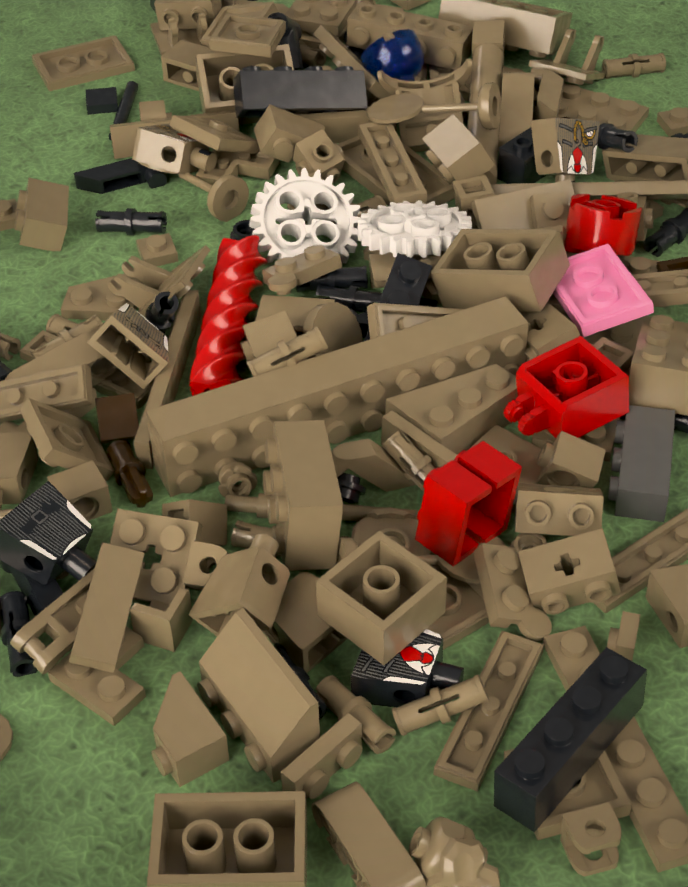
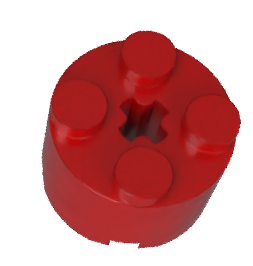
M591 194L572 196L566 225L565 250L573 253H582L609 244L616 255L631 256L635 250L642 208H637V203L615 196L601 195V199L590 201Z

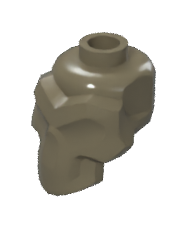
M439 816L433 819L426 828L420 826L414 832L409 845V855L414 857V862L425 879L426 887H501L498 868L487 864V848L483 847L479 840H476L473 830L469 827Z

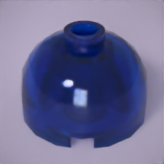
M410 29L393 32L395 38L388 41L381 37L362 53L361 58L364 68L374 75L377 81V72L381 70L395 79L415 81L414 78L418 76L424 64L422 45L415 31Z

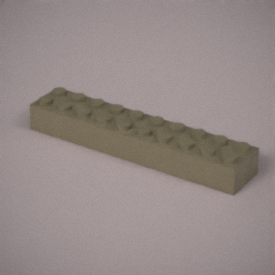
M505 296L298 362L294 366H285L147 410L146 415L154 467L170 497L181 493H192L202 486L219 481L218 477L221 469L231 462H242L252 470L269 467L270 464L266 463L265 443L266 439H273L274 421L324 420L329 444L340 443L348 437L366 431H376L382 426V417L385 415V399L494 364L500 365L516 376L517 370L526 360L524 351L527 348L529 323Z

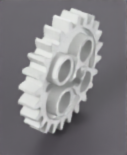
M306 168L302 169L300 177H296L295 173L290 169L287 180H284L282 176L277 174L274 185L267 181L265 182L264 193L257 192L255 199L257 204H252L250 214L253 217L250 218L249 227L255 229L252 235L259 236V240H261L258 244V252L269 251L267 256L268 263L273 262L275 259L297 256L304 253V249L314 245H322L328 250L339 253L341 262L347 263L349 253H354L357 247L355 241H358V219L360 217L356 216L359 213L360 205H350L354 194H342L345 187L344 183L336 187L333 186V175L327 177L325 181L321 180L320 170H317L313 177H309ZM281 204H291L295 207V209L286 210L281 206ZM324 204L328 206L329 210H320L315 205ZM292 235L297 241L287 242L282 236ZM325 235L331 239V242H322L316 236Z
M418 200L415 204L408 201H403V203L390 202L389 207L378 205V210L368 209V213L361 214V218L358 219V241H362V246H369L370 251L380 249L381 255L392 252L393 257H396L397 253L406 254L410 258L417 254L422 258L432 254L441 256V251L445 252L461 229H472L471 216H467L466 211H459V207L448 208L446 203L437 206L435 201L428 204H423L421 200Z

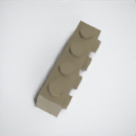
M359 2L348 17L346 45L457 70L471 55L473 26Z

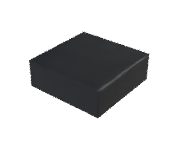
M116 87L87 89V114L117 112L118 99Z

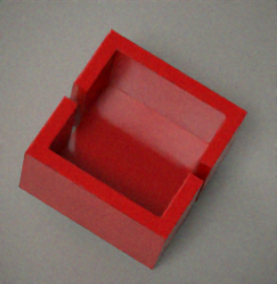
M481 441L469 450L461 451L454 460H451L442 467L431 470L423 483L425 490L422 505L417 514L418 525L415 540L451 566H455L471 555L479 546V543H488L503 533L508 527L522 466L485 441Z

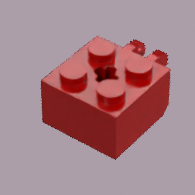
M578 336L521 364L516 372L517 397L515 400L512 399V401L508 402L505 405V409H503L504 417L511 423L518 421V430L525 436L537 434L546 429L555 438L561 431L579 438L629 413V376L586 339Z

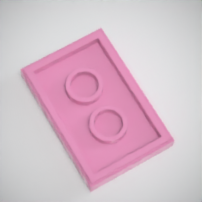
M609 244L568 257L570 266L553 292L571 321L577 326L582 337L654 313L652 300Z

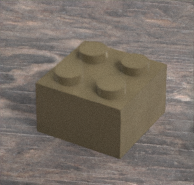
M377 531L316 580L317 616L382 665H385L445 613L447 577L381 531Z

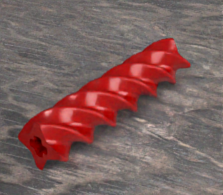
M257 235L248 236L240 240L223 238L218 249L217 263L213 271L212 286L208 293L207 308L202 320L201 334L197 342L196 357L191 367L189 386L192 396L244 380L236 370V365L246 359L240 344L241 340L245 337L243 325L248 324L245 317L251 311H256L259 308L253 302L250 293L255 288H260L264 285L254 272L259 266L268 263L267 259L258 252L259 236Z

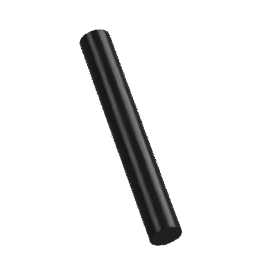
M129 81L127 83L113 124L127 123L138 91V84L136 82Z

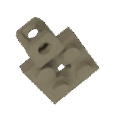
M117 509L110 544L144 553L148 552L149 548L155 547V553L161 556L160 563H153L151 569H145V562H142L133 596L135 600L151 602L154 599L171 604L180 588L202 591L212 573H209L210 568L215 564L218 565L221 558L229 553L218 545L199 542L203 527L200 522Z
M514 749L504 751V760ZM604 751L577 782L578 784L570 790L534 832L537 841L561 834L560 841L569 862L575 871L582 876L608 871L618 866L619 852L617 846L621 842L622 834L618 818L629 816L631 811V802ZM598 850L602 852V857L598 860H590L584 856V854H591V852Z

